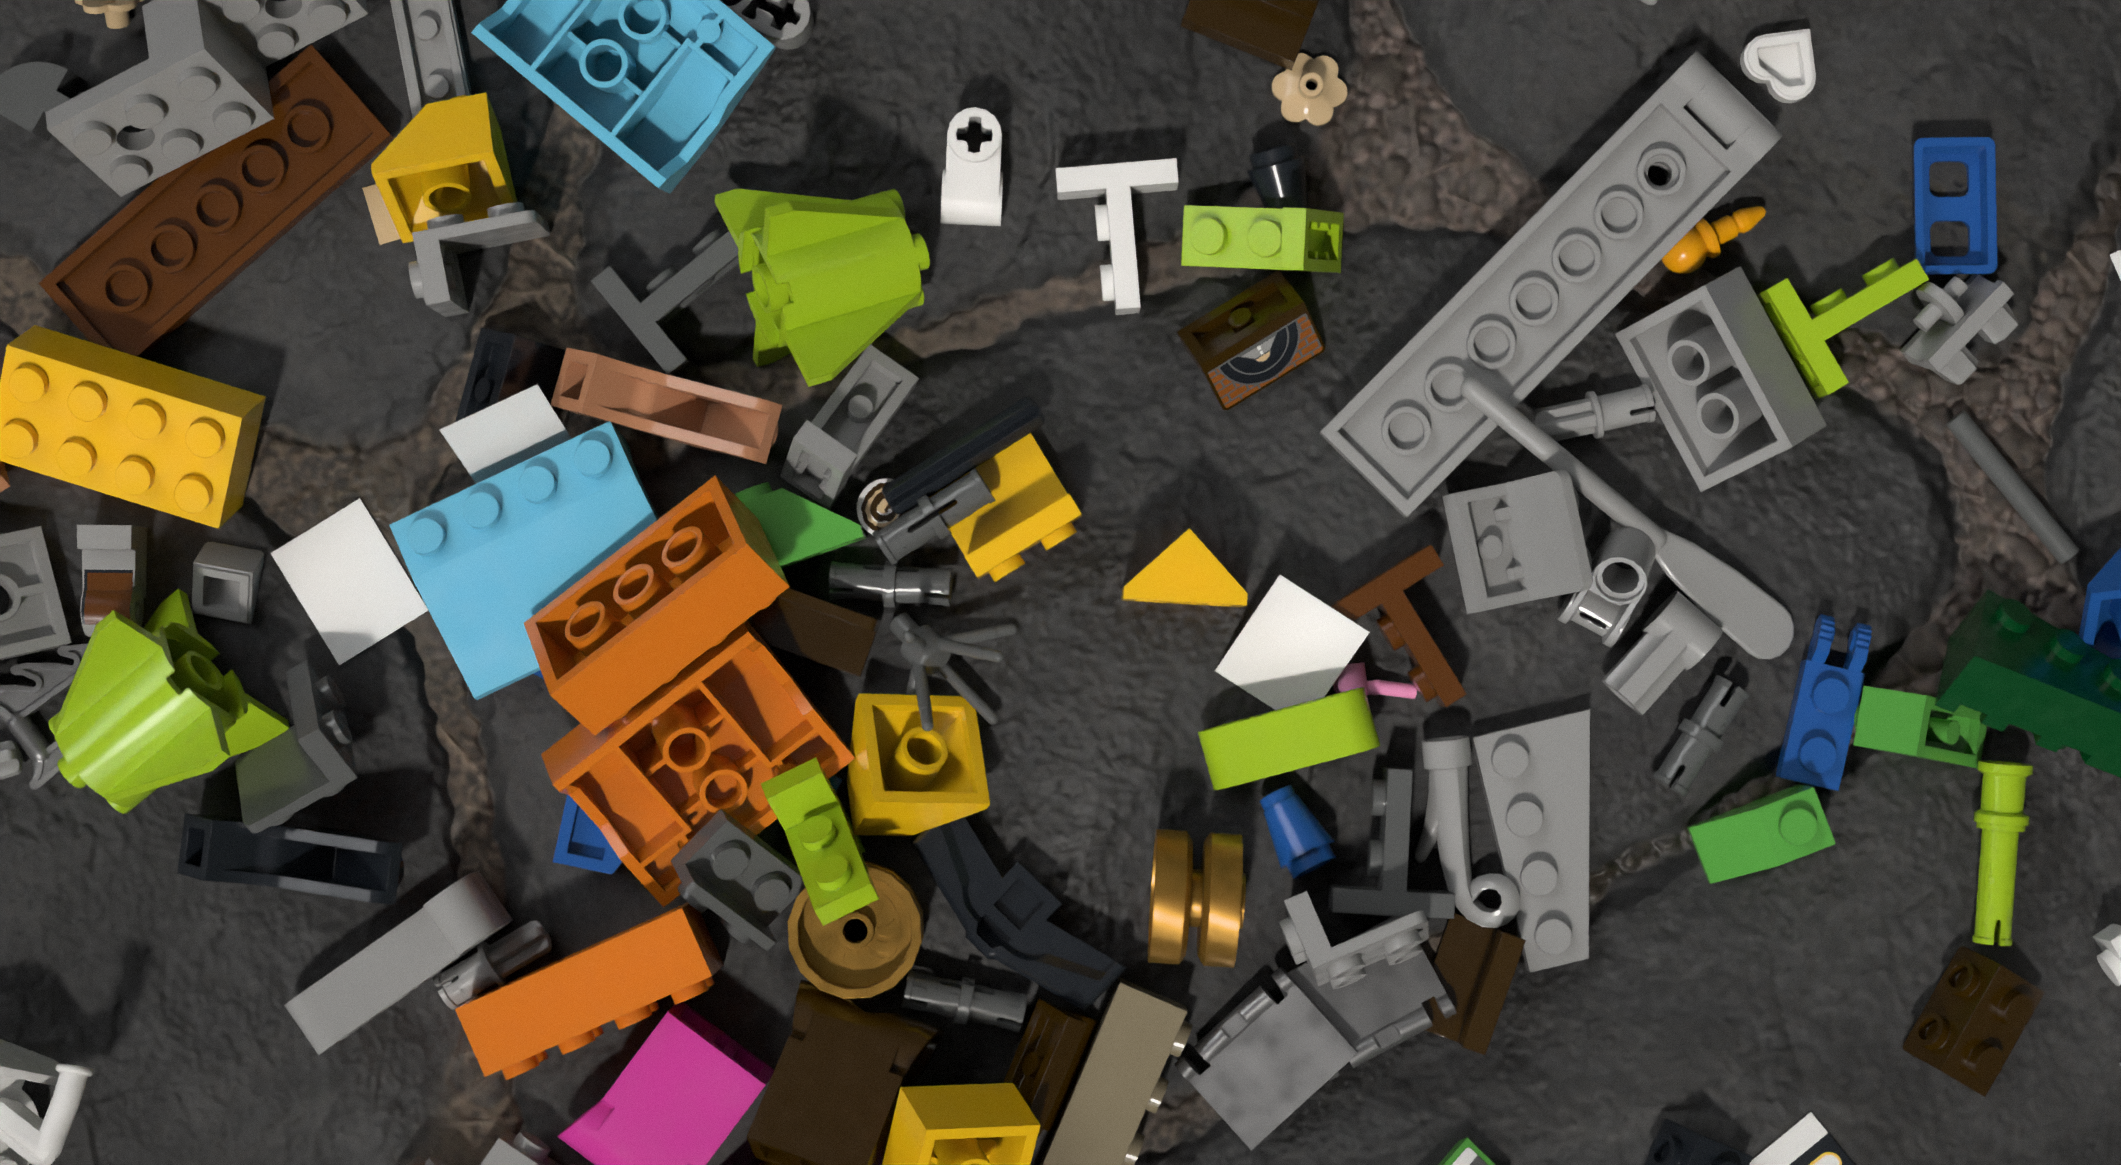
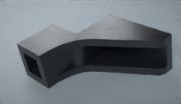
M185 813L177 874L202 881L260 885L370 903L395 904L397 888L400 886L404 876L403 843L345 829L292 825L270 826L259 833H251L243 823V817Z

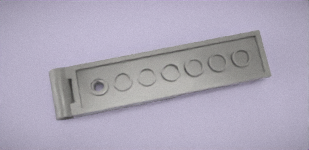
M1696 50L1319 434L1404 518L1408 517L1498 426L1464 398L1460 388L1462 381L1470 376L1477 377L1513 407H1516L1781 139L1783 134ZM1650 167H1659L1664 171L1666 175L1664 185L1658 186L1650 181L1648 177Z

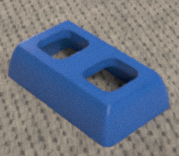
M1989 137L1919 138L1913 146L1915 259L1919 261L1926 275L1991 274L1995 272L1998 265L1995 142ZM1935 162H1960L1964 164L1967 171L1966 194L1962 197H1936L1932 195L1929 182V168L1931 164ZM1934 222L1964 223L1968 230V251L1966 255L1961 257L1935 256L1931 252V225Z

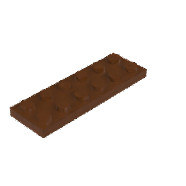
M313 45L308 46L268 81L274 113L273 120L159 177L39 282L40 286L90 342L140 358L146 357L395 138Z

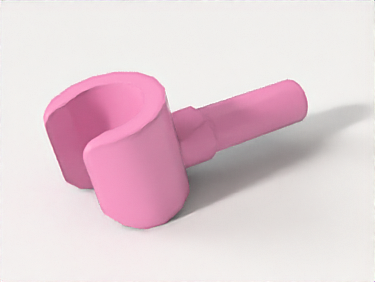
M1365 662L1347 664L1333 684L1336 694L1364 687L1366 695H1385L1415 699L1417 695V689L1413 684L1379 679L1367 681Z

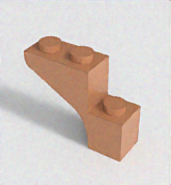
M566 348L551 401V406L599 421H610L614 425L643 431L699 449L763 464L767 463L770 448L776 441L778 420L782 409L781 404L660 373L600 354Z

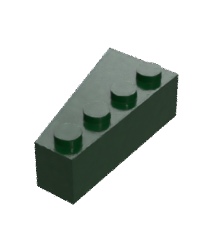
M1987 589L1949 637L1935 706L1955 713L1959 706L1963 705L1981 712V724L2002 732L2009 724L2027 730L2034 735L2035 745L2055 753L2059 749H2065L2066 747L2080 751V755L2086 765L2121 778V659H2112L2085 644L2076 633L2068 629H2058L2035 616L2021 602L2010 598L2005 599Z

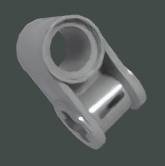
M1620 527L1611 531L1604 538L1592 558V587L1589 590L1566 594L1556 620L1564 624L1571 620L1602 636V644L1611 648L1622 634L1634 608L1646 591L1656 555L1655 545L1651 538L1643 531L1632 527ZM1615 562H1623L1629 564L1634 569L1621 568L1617 566Z

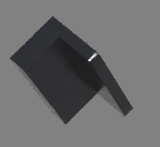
M481 328L455 422L537 384L551 405L566 350L518 335ZM552 406L553 410L556 413L557 408Z

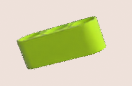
M1364 687L1240 719L1198 732L1214 790L1252 782L1381 746Z

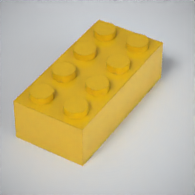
M34 325L7 344L0 379V461L219 529L243 506L266 396Z

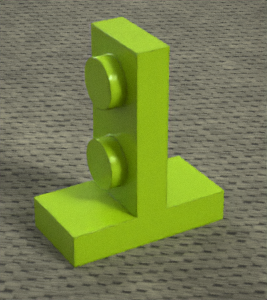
M1184 205L1181 266L1341 273L1344 213L1309 208L1283 207V209Z
M1894 257L1862 275L1867 286L1847 297L1843 289L1840 288L1812 304L1810 308L1815 315L1813 318L1808 314L1788 278L1757 295L1785 349L1815 399L1827 396L1849 383L1825 340L1928 281L1929 278L1917 259L1900 267Z
M816 757L761 783L765 797L786 833L811 904L823 926L879 899L862 856L865 849L859 835H854L852 821Z

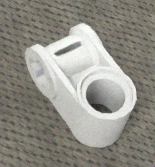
M977 107L964 109L957 113L949 124L946 169H943L941 224L1001 226L1003 172H1000L1002 133L996 117L985 109ZM974 122L981 124L983 134L991 135L992 141L982 142L980 152L976 153L968 151L966 141L957 140V135L967 133L969 123Z

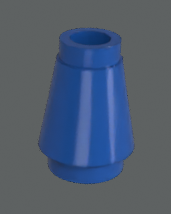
M1292 785L1278 789L1259 801L1264 810V816L1280 868L1287 867L1293 879L1302 877L1336 858L1330 847L1334 840L1299 795H1296Z

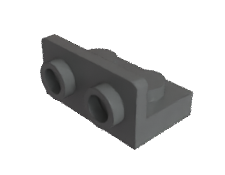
M722 809L671 860L682 882L677 889L693 908L701 913H704L708 908L720 916L721 924L735 939L743 944H746L751 939L766 951H769L777 943L769 925L805 888L799 868Z

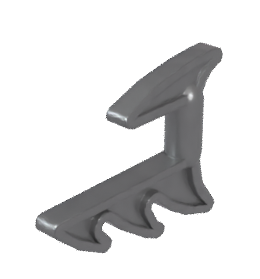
M88 644L66 645L58 648L57 652L60 656L74 660L73 665L63 663H22L11 667L10 671L12 674L23 675L36 682L34 687L15 684L0 685V720L8 726L10 732L32 761L33 775L29 785L33 790L43 788L60 773L57 762L63 757V754L56 741L51 745L30 716L70 688Z

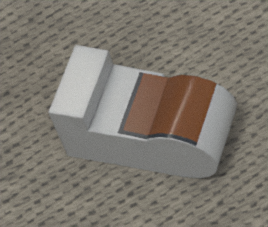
M77 525V549H82L83 590L80 612L85 635L91 637L95 626L113 610L142 627L144 598H146L147 527L134 525Z

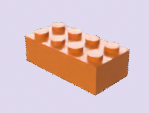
M715 475L524 622V626L550 696L596 736L611 723L627 715L632 707L662 684L673 680L683 668L709 648L720 644L730 632L759 610L771 605L777 596L790 586L758 518Z
M687 902L514 979L506 985L496 987L476 996L455 1008V1011L484 1076L486 1077L502 1070L505 1079L508 1080L539 1066L540 1062L548 1059L546 1050L558 1045L562 1055L595 1041L596 1037L604 1034L601 1025L614 1020L618 1030L653 1015L652 1012L659 1009L657 1003L659 999L671 995L676 1005L709 990L708 987L715 984L712 976L724 964L701 912L697 911Z

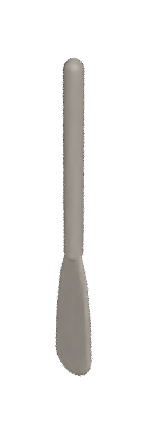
M1470 376L1462 381L1460 386L1461 393L1470 403L1553 471L1562 469L1568 471L1574 488L1620 526L1632 527L1648 535L1655 545V559L1666 575L1698 609L1748 654L1758 659L1770 660L1781 656L1789 648L1794 638L1795 626L1791 614L1782 604L1739 571L1692 541L1659 527L1481 379Z

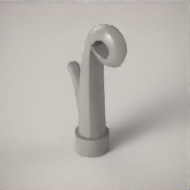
M1447 736L1422 740L1424 769L1428 770V798L1425 820L1414 852V859L1419 863L1425 861L1437 841L1448 891L1455 894V905L1467 920L1482 927L1497 928L1504 926L1514 919L1520 907V895L1517 886L1510 878L1501 874L1489 873L1472 880L1469 850L1467 767L1472 765L1469 736ZM1493 889L1501 895L1502 904L1497 909L1487 908L1478 900V896L1483 890Z

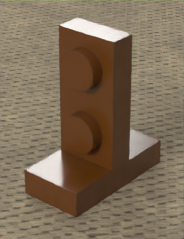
M1428 545L1329 606L1352 621L1378 606L1383 616L1375 622L1392 650L1396 651L1403 646L1415 667L1408 671L1407 674L1420 696L1426 703L1435 698L1439 706L1447 707L1467 694L1403 592L1406 588L1444 565L1433 546Z

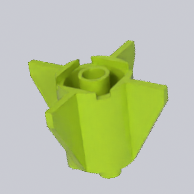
M734 189L715 195V204L738 247L740 272L743 274L752 271L755 291L746 293L756 320L753 360L757 367L773 363L792 353L808 387L831 381L908 309L924 304L920 271L928 269L930 266L929 252L923 237L919 233L911 235L905 221L904 205L897 190L890 189L855 200L748 189Z
M179 588L161 602L144 628L115 610L95 626L62 708L48 721L50 730L54 734L58 747L63 754V757L57 762L63 777L76 788L81 789L88 785L104 797L116 811L122 814L130 812L157 788L211 772L229 757L259 747L287 731L290 726L287 719L246 694L233 670H230L223 676L219 669L211 662L220 653L197 633L188 596Z

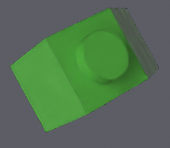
M769 482L747 488L735 494L758 518L781 569L867 538L863 526L783 488L772 491Z
M1864 686L1861 702L1854 716L1856 732L1853 745L1977 768L1978 760H1981L1987 726L1980 722L1981 712L1960 705L1955 713L1935 706L1936 697Z
M1801 784L1687 827L1709 884L1777 867L1836 844L1815 788Z

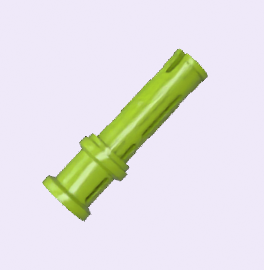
M1978 760L1977 770L1983 773L1981 807L1979 810L1974 811L1973 821L1976 822L1977 828L1982 829L1975 929L1974 935H1972V942L1985 945H1994V942H1998L1999 946H2011L2013 940L2011 932L2019 832H2025L2026 826H2029V816L2024 813L2026 777L2033 775V765L2008 761Z

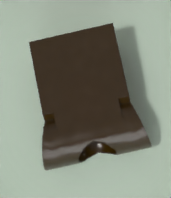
M801 980L796 996L792 1034L786 1041L746 1137L755 1158L774 1165H882L900 1087H911L922 1075L940 1046L944 1030L898 1013L864 1012L851 999H843L819 990L811 982Z

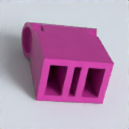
M686 1003L674 1004L606 1095L578 1117L557 1137L594 1165H707L771 1079L774 1069Z

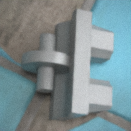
M1973 274L1965 283L1960 278L1954 276L1943 289L1931 282H1924L1918 288L1916 294L1925 307L1913 319V322L1920 330L1900 352L1910 363L1930 369L1946 381L1957 385L1962 384L1977 369L1978 360L1965 345L1977 333L1984 341L1996 344L2004 340L2018 326V320L2006 303L2014 293L2004 281L1997 280L1993 283L1979 274Z

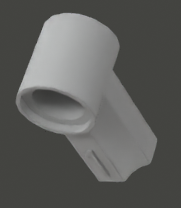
M1678 590L1672 593L1653 612L1641 629L1644 632L1641 637L1601 680L1610 691L1639 715H1643L1683 669L1687 671L1695 666L1716 644L1723 633V630Z

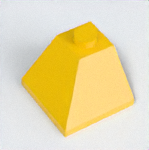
M486 92L470 96L460 95L449 100L426 104L371 164L372 176L402 243L414 241L412 232L428 230L427 220L445 215L462 214L464 222L488 218L487 209L490 207L517 202L501 129Z
M858 694L855 702L850 751L855 759L848 764L847 788L854 835L913 836L986 810L989 807L990 798L977 712L962 696L930 695L934 727L931 731H925L921 725L917 695Z

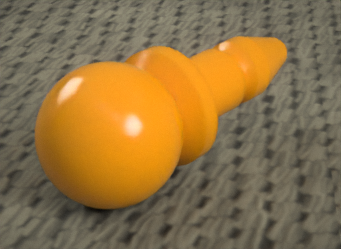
M1762 206L1741 208L1734 211L1731 216L1726 215L1710 224L1702 218L1661 261L1669 270L1675 273L1687 274L1694 272L1702 266L1706 257L1713 259L1720 255L1721 244L1738 237L1739 233L1744 234L1750 231L1764 218L1766 210Z

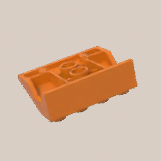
M747 620L730 632L720 644L709 648L683 668L673 680L662 684L632 707L627 715L611 723L596 736L580 723L541 754L552 785L560 793L570 795L601 830L619 859L663 908L680 895L677 888L682 882L671 862L672 858L720 809L757 835L777 820L765 797L761 783L815 757L829 779L855 759L852 752Z

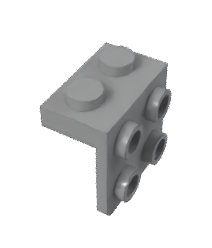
M521 202L490 207L487 209L488 218L464 222L462 214L445 215L427 220L428 230L412 232L417 261L409 262V275L416 299L423 298L428 307L444 317L469 313L458 254L549 236L548 222L535 210H525L524 204Z
M1562 469L1503 484L1442 496L1467 614L1585 591L1592 587V558L1585 544L1578 512L1579 497L1568 471Z
M1307 891L1284 900L1288 918L1279 921L1282 934L1295 964L1307 961L1318 987L1330 982L1333 989L1342 988L1362 979L1367 975L1364 967L1384 958L1387 959L1389 965H1395L1415 957L1423 951L1420 943L1429 938L1428 920L1424 911L1420 910L1331 947Z

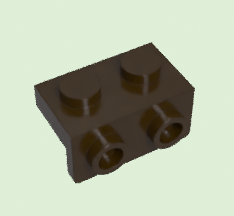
M1961 946L1955 953L1904 1042L1903 1050L1967 1088L1986 1097L2045 992L2001 964Z

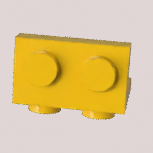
M1030 433L976 467V470L996 501L986 504L950 528L951 535L976 577L980 579L989 573L993 581L996 582L1026 564L1020 555L1039 542L1043 544L1047 551L1077 533L1072 522L1082 517V513L1071 495L1066 492ZM957 501L938 512L939 515L955 506Z

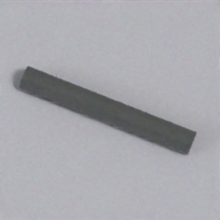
M1965 410L1955 415L1945 424L2059 564L2065 563L2080 550Z

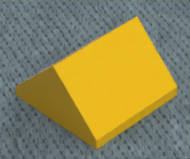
M1190 528L1122 588L1121 601L1225 607L1247 606L1248 593Z

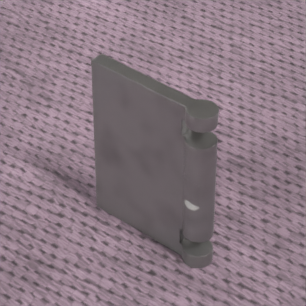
M1392 916L1387 920L1373 926L1372 928L1358 934L1357 936H1360L1385 924L1393 922L1404 916ZM1424 951L1411 959L1395 965H1389L1386 958L1364 967L1367 974L1365 977L1338 989H1333L1330 982L1318 987L1308 962L1287 972L1357 1049L1359 1053L1349 1061L1353 1068L1432 1027L1433 1024L1423 1008L1422 1002L1435 997L1437 1005L1446 1019L1457 1013ZM1279 987L1285 998L1288 994ZM1339 1071L1329 1081L1340 1076Z
M1282 967L1272 974L1275 982L1288 994L1280 1003H1277L1273 996L1260 985L1194 1046L1203 1059L1211 1065L1208 1069L1200 1074L1194 1064L1185 1056L1181 1057L1174 1064L1181 1075L1194 1086L1251 1151L1359 1053Z

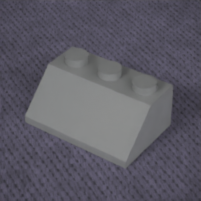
M1741 266L1615 334L1641 383L1649 386L1654 400V407L1700 492L1794 447L1827 426Z

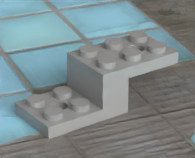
M153 0L142 6L149 59L45 112L47 130L122 197L273 120L274 113L266 66L369 14L366 0ZM130 125L135 128L145 129L135 133L122 131L123 128Z

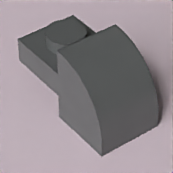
M28 62L14 66L0 74V115L49 141L52 134L47 130L45 112L74 98L85 79L62 66L48 62Z

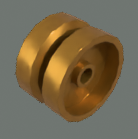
M1156 829L1150 892L1148 962L1180 964L1186 956L1189 927H1197V956L1203 966L1234 968L1239 929L1243 928L1246 897V874L1243 873V837L1241 834L1211 832L1204 841L1201 870L1193 869V841L1187 831Z
M865 861V864L877 891L878 900L823 926L813 909L805 887L796 897L788 919L789 950L800 973L819 990L843 999L871 998L895 987L913 967L924 938L923 909L912 886L893 869L871 861ZM851 919L862 920L867 926V936H861L856 942L849 940L845 935V932L848 930L845 924Z

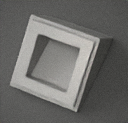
M217 542L205 543L193 562L192 613L251 624L259 591L264 553L260 550Z

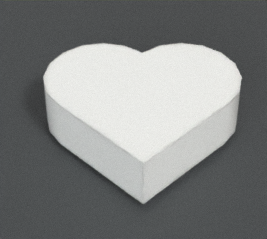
M1810 29L1765 34L1755 37L1744 47L1741 53L1740 65L1743 73L1748 79L1756 83L1766 84L1773 98L1782 103H1795L1802 100L1812 91L1816 80Z

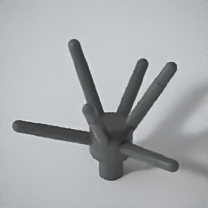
M902 613L895 617L890 624V630L902 642L901 655L912 666L905 695H917L923 730L931 731L934 727L927 676L939 672L989 724H996L999 720L998 715L947 662L950 659L951 653L993 662H1002L1004 660L1002 651L971 643L1016 634L1018 630L1016 624L1008 623L941 636L931 625L919 626L907 613Z

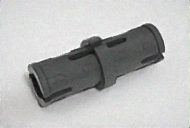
M974 468L969 474L932 497H929L927 494L916 500L918 506L882 529H877L872 534L887 559L894 565L899 559L936 536L941 540L952 534L950 530L952 526L986 504H991L996 500L976 468ZM957 501V504L955 506L948 509L944 513L936 516L928 523H926L925 525L921 526L920 528L911 533L912 528L922 523L926 519L932 517L933 515L937 514L940 510L944 509L948 505Z
M889 560L885 561V565H865L832 561L829 573V588L832 589L829 591L830 600L854 599L882 602L883 607L896 608L897 603H925L951 606L953 568L900 566L899 561L892 565Z
M1716 675L1714 678V683L1690 720L1684 718L1677 728L1682 734L1658 771H1655L1652 776L1661 784L1668 785L1678 768L1682 766L1681 772L1670 789L1683 797H1686L1689 793V788L1711 753L1719 754L1725 744L1720 740L1744 702L1750 697L1746 691L1737 686V688H1733L1723 706H1721L1722 699L1733 683L1719 675Z
M909 970L901 1008L953 1018V1024L965 1026L966 1022L969 1021L997 1026L1019 1033L1025 1014L1027 994L975 984V978L963 976L962 980L959 981Z

